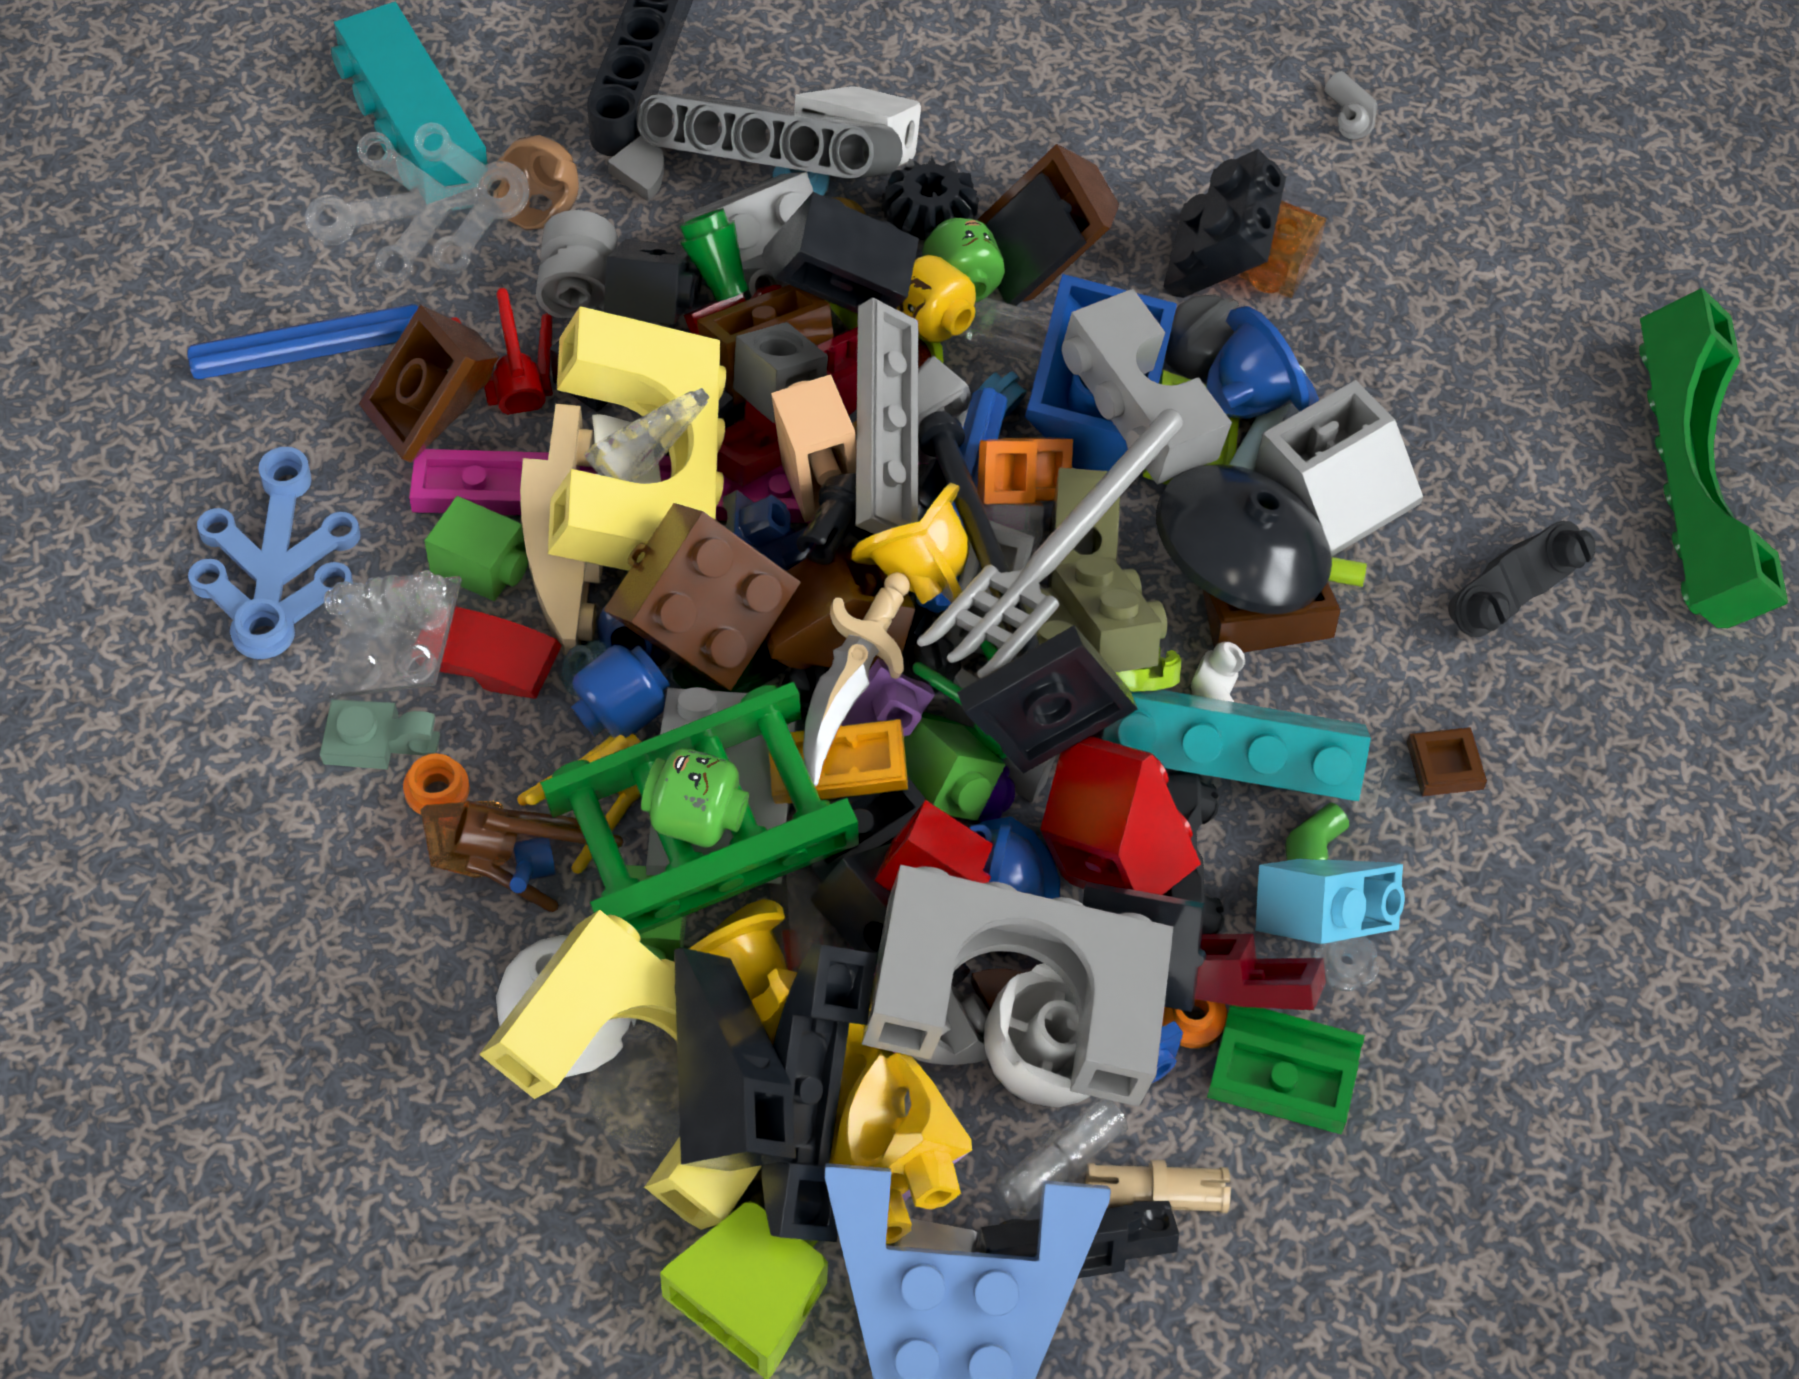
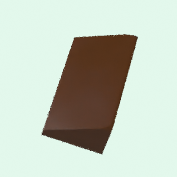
M1328 582L1312 603L1297 611L1283 614H1265L1241 609L1203 590L1214 648L1218 643L1231 642L1245 653L1335 637L1341 609Z

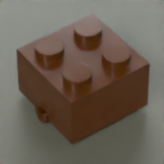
M673 503L648 543L638 544L630 553L628 564L632 567L603 611L700 678L731 691L801 582L704 511ZM644 552V558L638 563V556Z

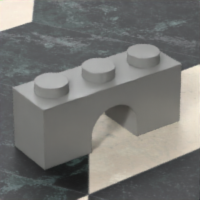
M1130 289L1071 312L1061 351L1069 370L1081 377L1093 394L1099 412L1104 418L1113 422L1126 440L1128 449L1162 411L1173 409L1181 415L1183 420L1181 429L1146 467V470L1158 485L1182 472L1218 460L1232 422L1199 377L1179 385H1162L1144 375L1154 369L1165 331L1134 289Z

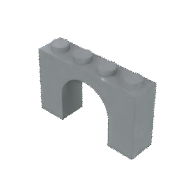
M900 865L888 899L873 980L868 1023L865 1025L862 1045L931 1060L945 1027L954 971L969 959L984 953L996 951L1021 953L1033 957L1052 968L1067 984L1076 1002L1079 1024L1070 1091L1139 1107L1157 1073L1174 927L1152 922L1141 914H1116L1085 907L1079 901L1071 898L1058 897L1050 899L1019 892L1012 886L1000 882L979 883L949 876L943 870L934 867L913 868Z

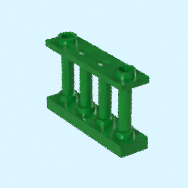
M794 682L779 688L775 685H765L747 693L740 703L593 762L587 760L570 762L557 769L553 773L552 778L540 782L552 818L573 810L603 881L605 890L601 893V898L590 902L593 914L601 910L606 915L620 917L632 925L640 935L859 845L858 820L848 798L832 804L827 800L820 799L787 724L801 719L799 692ZM762 735L795 807L796 812L792 816V820L767 830L765 826H758L751 808L747 804L739 830L737 832L730 830L733 838L730 840L729 846L704 855L702 852H695L691 843L657 832L670 862L666 866L665 872L640 881L638 878H631L598 800L637 785L642 797L649 772L658 757L667 760L668 756L678 748H689L729 761L725 749Z

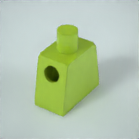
M749 1201L742 1204L660 1272L662 1297L764 1379H769L777 1369L827 1284L828 1261L813 1248L818 1241L771 1236L766 1211L758 1204Z

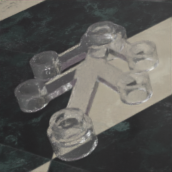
M433 122L426 123L418 128L414 137V143L419 153L429 161L436 162L441 160L469 182L445 187L397 153L393 144L384 134L370 132L365 134L357 145V153L361 161L371 170H382L411 192L345 203L340 197L335 195H322L309 204L305 214V221L308 230L320 242L327 245H338L347 241L357 226L415 217L397 243L382 248L375 259L376 269L385 280L400 282L412 274L414 260L449 212L472 208L455 235L440 238L433 247V259L438 267L445 273L458 274L467 268L470 262V252L494 219L512 218L519 214L526 206L530 189L524 173L517 166L506 161H494L484 165L453 143L450 135L442 125ZM432 133L442 135L443 144L439 149L435 151L424 149V140L428 135ZM374 143H382L386 146V152L379 160L367 158V150ZM497 180L507 181L510 185L509 192L502 198H494L489 193L490 186ZM327 208L336 209L338 213L336 222L331 226H321L319 224L320 213ZM449 246L461 248V257L454 264H445L442 261V253ZM393 255L402 256L404 259L402 270L395 274L387 273L385 271L386 260Z

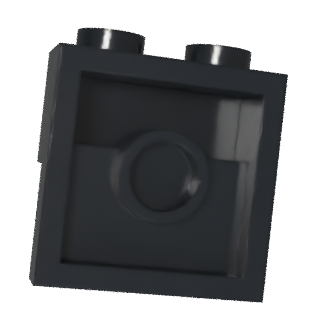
M1259 149L1237 159H1228L1221 163L1216 169H1213L1208 193L1195 195L1187 203H1184L1163 286L1172 296L1185 298L1268 262L1286 176L1282 173L1279 166L1274 161L1268 159Z

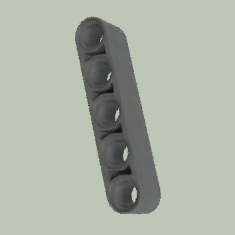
M696 94L651 95L643 100L638 108L636 117L640 135L647 143L654 146L843 178L887 176L896 170L903 155L902 142L899 135L892 127L884 124ZM672 114H674V126L672 124ZM719 119H720L721 124H722V132H721V135H720L719 129H718ZM767 126L770 131L769 144L767 143L765 133ZM815 133L819 139L818 153L814 148ZM865 140L869 147V157L867 162L865 161V158L863 156V145Z

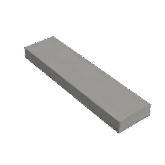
M871 298L858 306L856 526L877 534L894 527L918 522V320L875 298Z

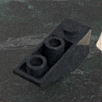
M686 948L675 949L681 1165L735 1171L796 1159L793 1086L731 958Z

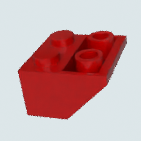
M1091 736L1060 753L1040 830L1062 877L1071 885L1084 889L1087 882L1163 895L1201 865L1190 840L1193 836L1191 826L1186 818L1177 810L1167 787L1169 778L1166 769L1153 753Z

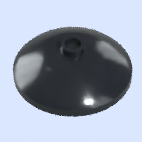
M1204 465L1176 475L1168 483L1159 498L1156 508V525L1161 542L1178 568L1196 585L1230 605L1265 614L1294 612L1312 603L1329 580L1332 568L1331 551L1317 518L1292 491L1262 473L1234 465Z

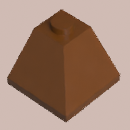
M1058 144L1051 148L977 219L985 225L1040 173L1048 176L1060 198L1072 205L1070 215L1087 243L1029 294L1023 302L1035 299L1111 228L1119 207L1118 201L1097 165Z
M420 304L359 402V405L401 459L412 463L468 408L478 390L482 389L490 380L493 367L499 356L477 331Z

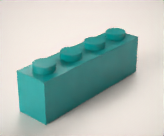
M396 1L335 21L334 27L338 45L331 47V55L337 72L343 80L350 77L353 79L352 89L361 113L364 116L373 113L375 116L374 127L383 150L386 153L395 150L397 153V168L407 190L410 191L417 188L426 204L430 205L490 183L485 145Z
M1166 690L1131 692L1138 710L1109 725L1103 731L1102 740L1153 753L1164 768L1353 801L1360 800L1371 736L1366 724Z

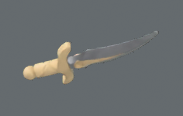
M892 573L885 579L884 588H880L863 620L849 615L841 598H835L830 606V616L833 625L847 639L842 646L833 650V664L828 672L823 674L818 681L805 721L803 755L805 766L814 786L818 785L825 758L837 730L855 701L870 685L869 670L873 658L877 655L883 659L888 666L891 677L894 679L899 678L904 670L901 650L895 640L887 633L892 619L904 601L903 596L909 592V580L902 573Z

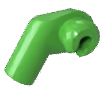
M1327 803L1293 829L1285 843L1286 859L1327 860L1329 858L1327 845L1349 828V820L1344 811L1335 803Z

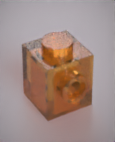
M1281 200L1268 262L1240 273V278L1250 281L1256 289L1264 293L1277 292L1293 298L1318 254L1327 218Z

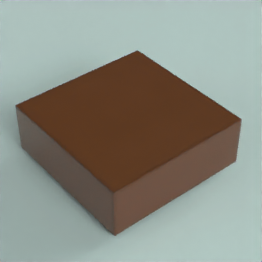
M1471 727L1409 734L1406 743L1422 797L1484 790L1487 779Z

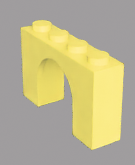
M581 306L578 308L559 339L557 390L622 405L643 416L657 429L665 441L671 458L672 470L671 478L658 483L640 484L571 469L551 497L548 554L629 571L632 567L628 564L630 553L638 544L648 543L673 503L704 511L715 519L716 506L720 501L724 484L722 472L717 471V453L721 448L725 433V422L722 418H718V401L722 396L726 382V368L719 365L720 340ZM644 552L638 556V563L644 558Z
M598 910L575 926L479 1055L532 1098L536 1099L557 1088L587 1045L608 1020L617 1018L644 1020L662 1028L677 1041L675 962L667 959L660 960L640 943L639 933L628 922L620 917L606 915L601 910ZM679 1137L644 1188L685 1221L703 1230L719 1224L729 1216L761 1166L724 1171L681 1165Z

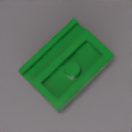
M1230 1005L1207 1098L1341 1135L1347 1122L1365 1035L1265 1008Z

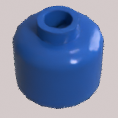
M613 645L573 677V689L580 700L574 703L571 709L594 737L605 730L614 738L618 735L626 738L631 734H636L664 711L666 697L663 691L670 684L657 665L640 646H636L630 651L625 646Z

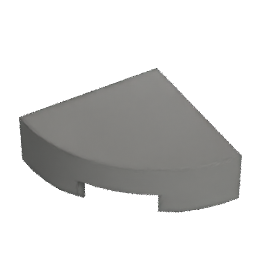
M639 136L607 161L608 173L648 202L661 188L664 175L662 149L659 146L647 143L642 136Z

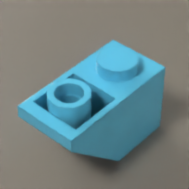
M1293 859L1260 864L1255 931L1325 944L1399 930L1400 915L1405 902L1404 890L1402 888L1403 864Z

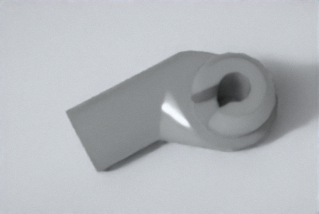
M1339 71L1328 80L1324 90L1326 94L1342 107V111L1338 115L1339 131L1348 139H1362L1374 129L1377 101L1345 72Z

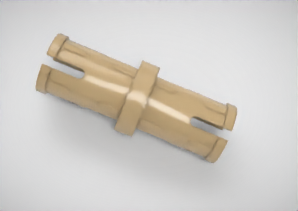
M1150 1160L1148 1167L1095 1165V1163H1087L1085 1184L1106 1185L1111 1189L1107 1208L1123 1207L1124 1205L1131 1206L1134 1201H1169L1172 1210L1219 1211V1213L1226 1214L1229 1211L1231 1187H1225L1226 1183L1230 1182L1228 1167H1220L1219 1169L1167 1167L1165 1160Z

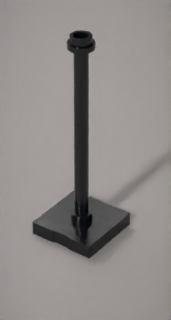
M939 411L929 414L919 425L918 443L924 454L937 458L947 485L951 482L960 487L954 503L981 570L986 565H993L1001 573L1010 572L959 448L965 439L962 424L948 412ZM988 587L992 596L1000 599L1004 595L992 587ZM1019 602L1015 606V608L1027 613L1023 603ZM1002 621L1006 631L1012 634L1016 631L1017 628ZM1075 625L1042 644L1039 643L1036 634H1034L1018 652L1016 659L957 692L965 714L986 735H990L1000 745L1002 752L1023 774L1138 710L1130 689Z

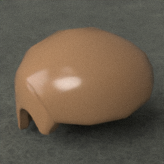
M541 135L521 137L514 141L504 152V156L500 157L496 162V167L502 171V179L493 196L496 204L510 222L525 230L543 229L545 223L552 216L572 209L579 189L578 172L572 155L563 145ZM542 194L552 200V206L545 211L530 208L529 205L531 203L529 199L531 196Z

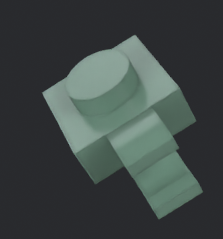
M331 699L320 757L325 765L388 770L391 753L422 756L437 753L440 732L433 731L435 714L424 711H411L398 718L399 715L395 703Z

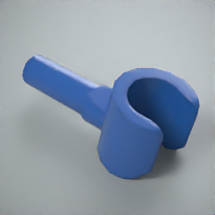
M538 837L515 842L513 849L517 866L510 881V889L513 892L522 893L525 891L530 879L556 875L550 840L548 838Z

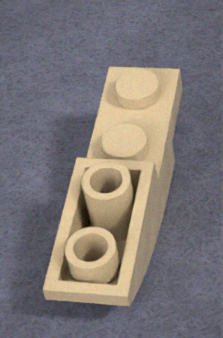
M556 404L548 460L523 458L520 488L521 522L531 577L547 625L553 638H556L562 645L561 651L566 659L579 660L582 641L593 642L597 608L596 604L587 603L590 582H601L603 565L548 554L550 501L571 469L580 471V466H591L594 433L593 430L584 429L581 406Z

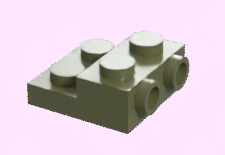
M1099 556L1083 557L1077 562L1058 565L1052 572L1051 588H1040L1042 594L1054 596L1058 600L1059 606L1035 633L1039 643L1042 644L1075 625L1115 673L1158 666L1160 639L1165 638L1167 633V617L1160 601L1146 602L1143 598L1141 582L1136 570L1133 568L1121 569L1112 557L1103 558ZM1024 604L1027 614L1030 615L1034 609ZM1001 622V623L998 625V627H1000V628H1002V629L1005 630L1004 625H1003V623Z

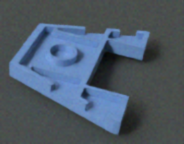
M826 1163L825 1181L873 1379H1035L1109 1204L1111 1189L1106 1185L1043 1181L1038 1247L1035 1257L886 1245L891 1168Z

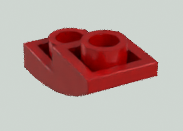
M438 603L411 657L421 668L430 671L473 677L487 691L536 699L562 645L556 638L521 624L482 612Z

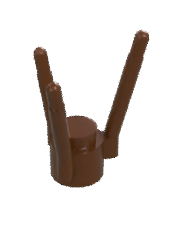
M467 800L458 818L452 850L455 853L468 856L465 863V871L486 876L512 891L510 889V881L513 874L493 862L496 857L503 859L510 857L517 834L585 845L587 843L578 821L574 817L560 815L552 818L551 814L500 809ZM613 835L618 848L622 847L624 843L623 838L619 835ZM530 884L527 885L522 893H516L549 912H554L559 908L556 900L540 892L539 889Z

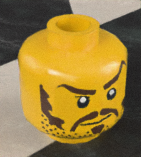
M925 255L915 259L908 297L896 310L918 320V336L925 341L939 343L950 339L954 335L962 334L971 325L975 317V285L966 274L941 257Z

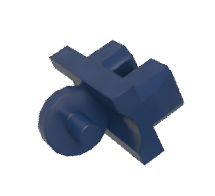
M738 490L723 497L722 506L727 511L726 528L785 571L807 559L805 556L811 550L814 542L809 544L806 551L800 552L796 545L797 538L805 531L806 527L797 532L790 528L791 514L785 503L772 494L757 502H753Z

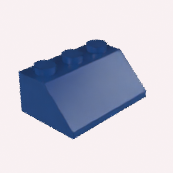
M1062 274L1025 417L1044 437L1073 439V468L1109 471L1128 450L1126 440L1113 422L1101 415L1091 391L1081 377L1073 374L1067 367L1061 349L1071 312L1127 290ZM1137 293L1165 331L1154 369L1144 374L1150 380L1159 383L1177 303Z

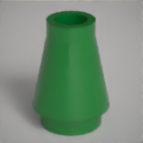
M724 208L707 212L680 225L684 236L680 244L712 290L716 302L732 298L749 289L744 277L735 220L728 221Z

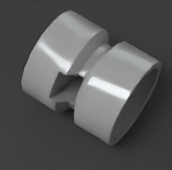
M570 210L552 216L545 223L535 296L539 306L548 314L557 318H573L580 306L593 310L598 306L602 309L604 308L607 257L617 248L618 243L615 227L606 218L593 212Z

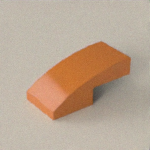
M1040 437L980 440L977 492L982 504H1032L1035 501H1053L1059 468H1072L1073 439Z

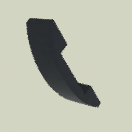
M812 944L789 991L776 1031L773 1047L793 1086L796 1159L761 1165L765 1210L771 1236L837 1242L838 1231L825 1181V1164L830 1163L849 1023L867 1025L877 959V954Z

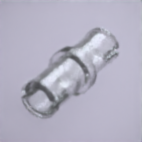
M1097 1097L1090 1106L1060 1130L1052 1128L1041 1135L1038 1140L1039 1147L1006 1174L999 1176L996 1180L999 1194L1012 1210L1016 1211L1018 1209L1020 1215H1027L1032 1210V1207L1041 1201L1043 1181L1064 1182L1067 1180L1068 1182H1075L1085 1174L1087 1170L1086 1163L1117 1137H1121L1127 1132L1128 1124L1124 1115L1111 1100L1106 1102V1099Z

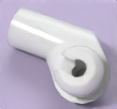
M1221 642L1215 646L1213 651H1207L1202 657L1191 682L1192 694L1234 702L1230 693L1238 678V672L1245 665V657L1242 650L1231 642Z

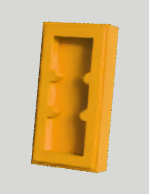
M901 719L840 726L825 758L818 785L815 786L820 799L907 790L906 756ZM804 731L790 732L804 761ZM769 752L771 791L774 803H792Z

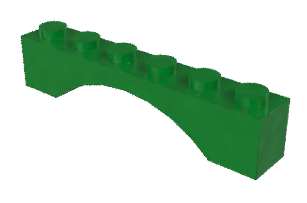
M1700 288L1640 318L1644 343L1639 345V352L1645 367L1649 371L1652 388L1647 391L1648 402L1658 420L1660 435L1656 436L1655 444L1667 471L1668 482L1663 486L1664 495L1668 505L1674 512L1677 531L1672 533V542L1676 553L1683 562L1686 579L1681 582V593L1687 607L1693 614H1701L1716 628H1731L1789 603L1779 553L1750 527L1735 519L1723 499L1716 477L1714 439L1717 417L1727 386L1740 363V357L1731 315L1703 288Z

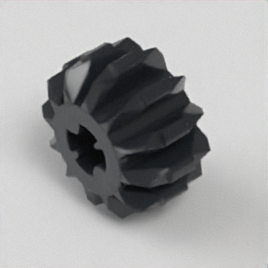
M933 156L930 157L926 164L922 165L909 158L904 170H895L891 173L888 186L885 187V193L882 194V211L884 212L886 222L893 224L903 232L919 238V240H923L924 245L926 239L942 222L952 218L975 219V216L978 215L979 198L976 197L977 191L974 190L971 173H958L955 160L942 166L936 164Z

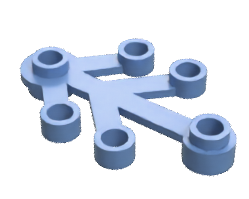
M293 447L272 449L259 462L258 469L264 491L270 496L261 550L236 527L233 515L225 509L214 508L207 510L197 521V529L202 542L210 547H220L256 582L254 599L250 600L229 581L225 566L218 560L202 559L194 563L188 572L192 591L199 597L211 598L233 620L230 626L233 645L241 654L253 659H268L284 652L294 639V624L326 601L336 602L347 598L354 587L350 569L342 563L330 562L317 569L312 582L281 601L283 585L333 550L344 551L351 549L359 542L361 536L359 523L355 516L347 512H335L324 519L321 528L289 549L296 498L302 496L311 485L308 460L300 450ZM284 475L295 476L290 480L277 481L280 477ZM222 522L228 525L225 530L219 533L206 531L213 523ZM338 526L351 528V531L345 536L336 537L330 534ZM206 573H216L219 575L218 579L213 583L202 584L198 582V579ZM332 576H339L345 579L337 587L330 588L323 585L324 581ZM261 626L274 628L265 634H252Z

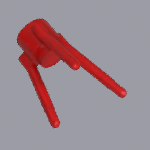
M499 288L496 295L507 355L498 360L493 376L491 375L490 380L484 386L488 406L498 405L499 409L507 415L539 410L544 405L546 396L553 395L549 378L553 318L548 313L542 315L536 364L528 355L520 351L507 289ZM452 317V318H451L452 320H454V321H456V322L462 324L461 321L459 320V318H457V317Z

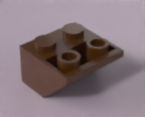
M843 546L839 547L835 558L830 564L821 565L805 559L787 570L786 572L801 583L765 637L771 658L777 659L780 663L796 669H809L813 665L831 667L834 660L833 650L842 646L847 639L837 631L832 623L830 606L835 598L843 599L848 614L856 619L863 620L880 588H884V582L888 576L878 565L855 563L852 559L853 548ZM908 593L903 596L904 601L887 630V633L900 648L901 654L915 611ZM876 655L873 658L870 669L878 658L881 659L879 656Z

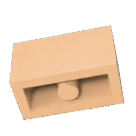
M831 374L811 381L796 382L788 388L771 393L782 467L805 523L811 521L820 507L818 502L819 490L828 478L840 474L856 473L857 443L855 430Z

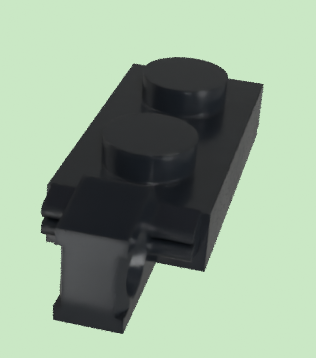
M1134 1201L1131 1206L1124 1205L1123 1207L1106 1209L1077 1279L1122 1272L1125 1269V1261L1128 1259L1177 1252L1179 1230L1170 1202ZM1010 1219L999 1225L981 1227L980 1253L1035 1257L1037 1255L1040 1219Z

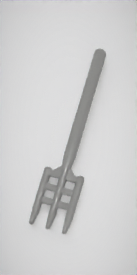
M1173 409L1162 411L1037 549L1023 570L1001 573L995 566L986 565L932 626L917 639V644L921 647L932 644L943 637L956 624L969 631V633L948 654L947 659L949 662L953 663L964 659L987 640L1000 647V649L978 671L979 678H983L1009 663L1059 606V602L1054 596H1046L1041 593L1039 582L1057 568L1181 429L1183 424L1181 415ZM990 586L1004 595L998 599L985 591ZM1021 602L1034 610L1029 615L1015 608V606ZM973 605L987 613L981 618L967 610ZM1004 621L1017 629L1012 634L998 627V625Z

